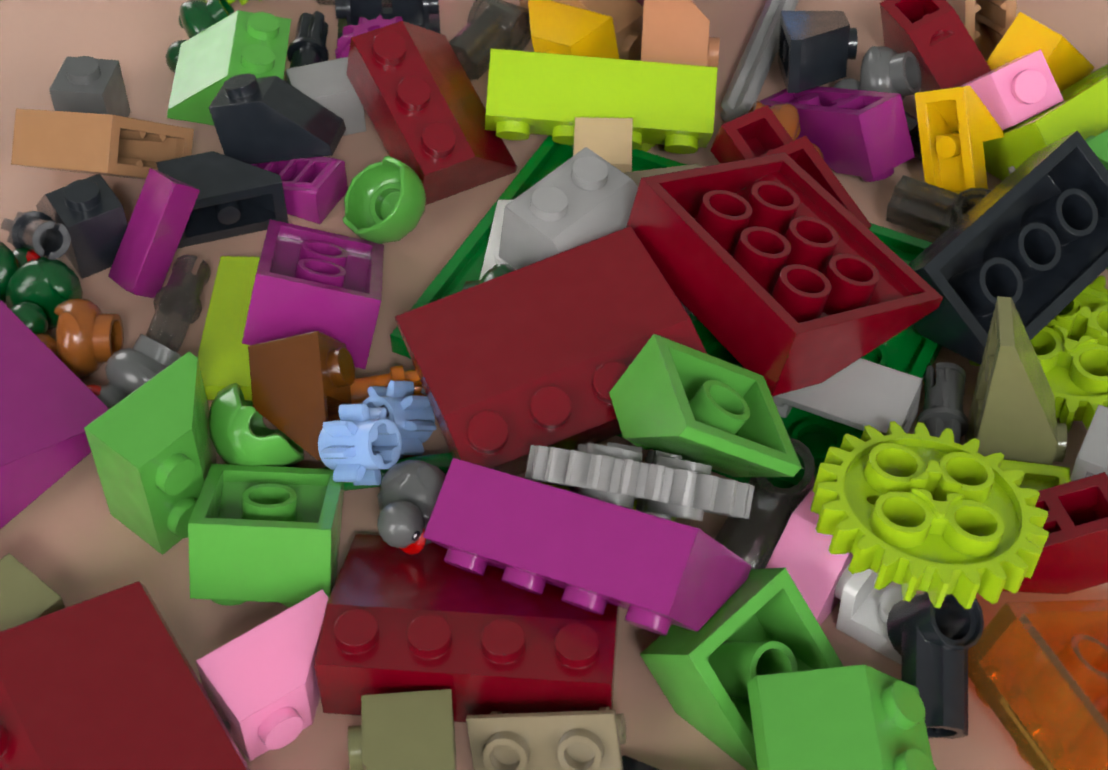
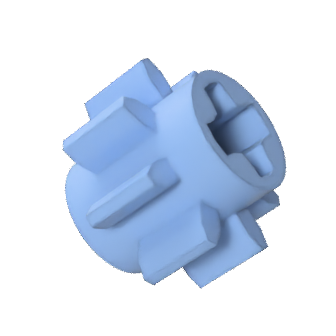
M390 380L387 387L370 386L368 388L369 397L362 403H366L368 408L384 407L387 409L386 419L394 422L401 434L402 450L399 458H403L404 455H422L424 453L422 443L430 438L432 432L437 427L428 397L413 395L414 383L412 381Z
M366 403L341 404L338 411L340 420L323 422V428L318 439L320 458L326 467L334 470L333 481L353 482L354 485H380V470L390 469L399 460L402 450L400 431L394 422L386 419L387 409L384 407L368 408Z

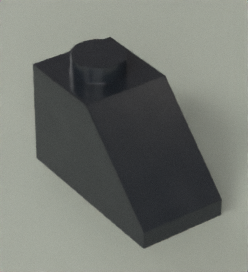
M781 11L778 64L787 92L800 93L845 78L847 60L856 59L858 35L857 28H850L844 11Z
M254 74L234 76L224 82L208 107L224 155L248 164L332 156L346 130L344 120L278 76L256 78Z
M214 151L156 162L158 171L200 190L178 248L264 231L268 229L270 219L289 223L283 184L279 174Z
M100 173L86 179L76 180L65 187L45 194L36 205L37 211L50 216L56 224H63L69 231L71 241L65 255L81 279L111 268L128 225L123 205Z

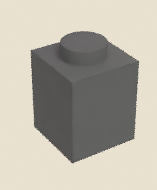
M67 56L49 89L55 111L129 117L131 111L119 60L95 59L90 56Z

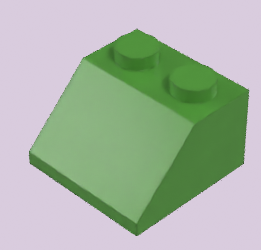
M237 10L181 43L167 118L214 125L208 107L224 82L240 74H254L256 78L278 76L283 80L291 19L276 17L266 12L252 13Z
M653 334L609 392L623 438L637 447H642V449L650 450L653 448L658 451L681 455L685 461L712 466L713 470L733 477H794L802 468L765 378L755 372Z
M191 352L184 354L84 427L110 514L162 555L183 538L188 537V522L211 464H216L217 451L210 438L208 424L210 410L198 357Z
M211 464L188 522L190 599H208L226 606L239 605L247 601L278 602L290 608L321 590L330 597L338 571L345 482L333 481L334 470Z
M786 568L751 569L748 579L698 632L673 624L669 627L667 636L660 635L640 653V656L674 711L746 770H758L747 682L758 675L844 667Z
M865 664L758 675L747 682L758 770H937L933 763L924 719L925 707L918 688Z

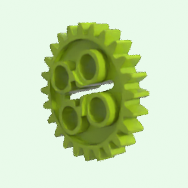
M1102 275L1097 277L1092 284H1089L1030 340L1054 394L1056 418H1059L1060 423L1066 424L1067 433L1071 430L1074 421H1082L1088 430L1098 405L1108 407V289H1105L1106 279ZM969 360L970 365L981 366Z
M890 421L885 436L874 427L867 425L864 427L861 439L847 433L843 436L840 448L830 446L825 462L820 463L812 490L815 494L810 507L811 512L819 514L816 525L817 533L833 535L828 551L831 554L852 553L853 557L848 569L852 574L871 569L877 573L874 581L875 589L881 590L893 581L901 585L904 601L910 602L917 590L928 593L929 599L935 608H941L946 594H953L965 609H971L977 593L990 603L995 604L998 602L1003 589L1015 594L1019 591L1024 577H1032L1049 532L1043 529L1048 512L1035 507L1040 496L1038 490L1020 488L1025 476L1022 470L1003 471L1000 468L1005 456L1001 452L984 457L977 453L980 440L976 438L969 440L964 445L955 443L953 431L949 428H946L939 438L930 436L927 427L921 422L917 423L913 434H906L895 421Z

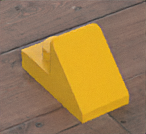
M970 85L914 93L927 205L938 206L979 202L988 194L983 142L1003 138V130Z

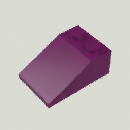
M270 219L255 276L242 344L254 345L319 331L346 344V349L352 356L354 366L366 369L382 301L384 244Z

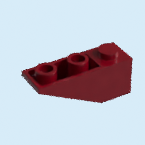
M884 0L880 3L884 46H888L898 53L910 51L915 55L921 71V88L923 91L959 87L992 71L955 9L946 0Z

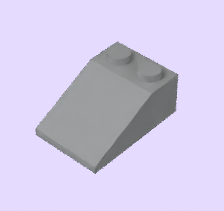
M583 148L505 206L499 257L517 270L626 228L638 186L629 176L589 148ZM682 304L687 314L690 315L692 312Z

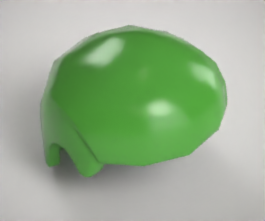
M385 156L382 162L368 165L352 179L344 198V224L358 237L370 242L384 244L400 241L417 227L425 212L426 193L422 181L412 168L391 156Z
M237 383L230 384L217 393L210 407L208 417L209 432L218 455L226 464L291 467L304 459L303 448L279 429H270L264 424L263 416L256 411L251 400H245L243 392Z

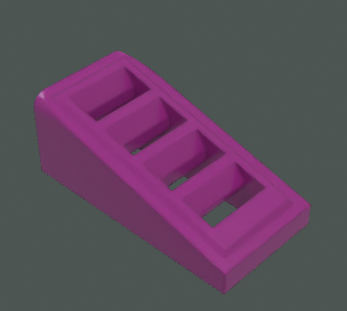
M313 157L251 164L280 175L287 214L317 224L323 222L348 190L345 162L339 159Z

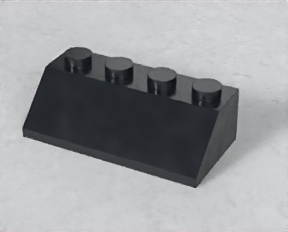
M1078 130L1032 154L908 264L943 297L939 308L913 324L919 334L981 365L997 296L1012 298L1031 340L1108 267V171Z

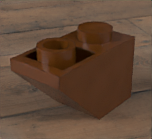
M319 331L248 346L253 407L317 461L322 462L318 451V439L323 428V422L340 420L338 413L339 405L352 404L350 385L355 380V366L350 352L346 349V344Z

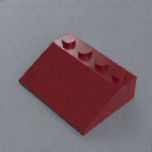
M786 153L643 177L640 180L626 227L631 226L682 304L697 317L745 369L764 376L772 396L823 383L939 308L943 297Z
M631 226L395 316L399 331L452 457L514 476L526 472L531 445L577 451L578 444H596L622 433L609 392L653 334L707 354L691 318Z
M355 535L326 604L314 663L323 713L361 716V695L451 689L454 722L466 723L467 715H488L491 711H501L502 714L597 711L600 707H609L612 710L620 607L607 603L603 615L564 602L561 599L565 589L547 583L542 595L502 581L505 570L488 564L483 576L465 571L444 562L447 549L435 543L425 545L418 554L411 555L403 552L400 548L388 545L380 535Z
M140 581L0 632V770H250L147 588Z

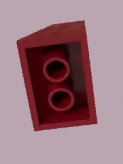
M399 21L351 37L346 75L389 156L405 163L419 176L426 193L425 205L516 172L517 165L503 139L496 136V131L485 130L486 109L445 35L405 21Z

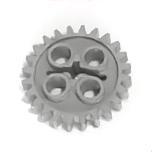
M608 442L607 446L587 443V445L578 444L577 451L539 445L530 446L525 479L569 487L570 492L633 509L634 500H637V511L671 520V517L703 521L704 512L749 519L755 486L736 480L712 476V466L682 460L681 455L649 450L644 463H642V447Z

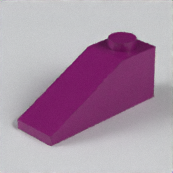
M818 86L800 93H788L787 89H784L759 101L769 107L786 103L794 105L800 117L801 132L798 138L806 135L811 143L817 145L823 153L826 164L836 173L859 176L864 182L880 181L892 176L896 166L915 157L903 102L899 93Z

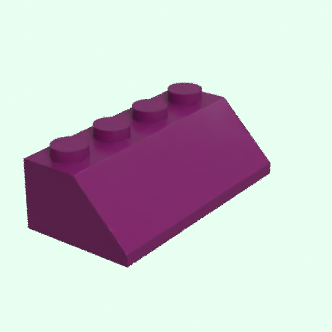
M455 458L452 459L423 535L427 540L447 549L444 562L452 566L483 576L488 564L505 570L502 581L542 595L547 583L565 589L561 599L564 602L603 615L606 605L609 603L627 609L624 621L667 636L671 624L698 632L748 579L752 565L698 528Z

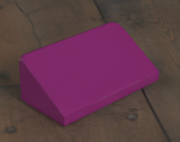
M150 168L108 277L134 295L157 299L200 190Z

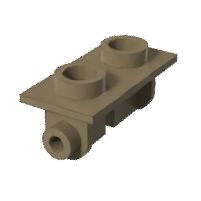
M600 707L597 711L502 714L501 711H491L488 715H467L466 723L474 770H623L620 744H625L626 742L624 714H616V711L610 710L609 707Z

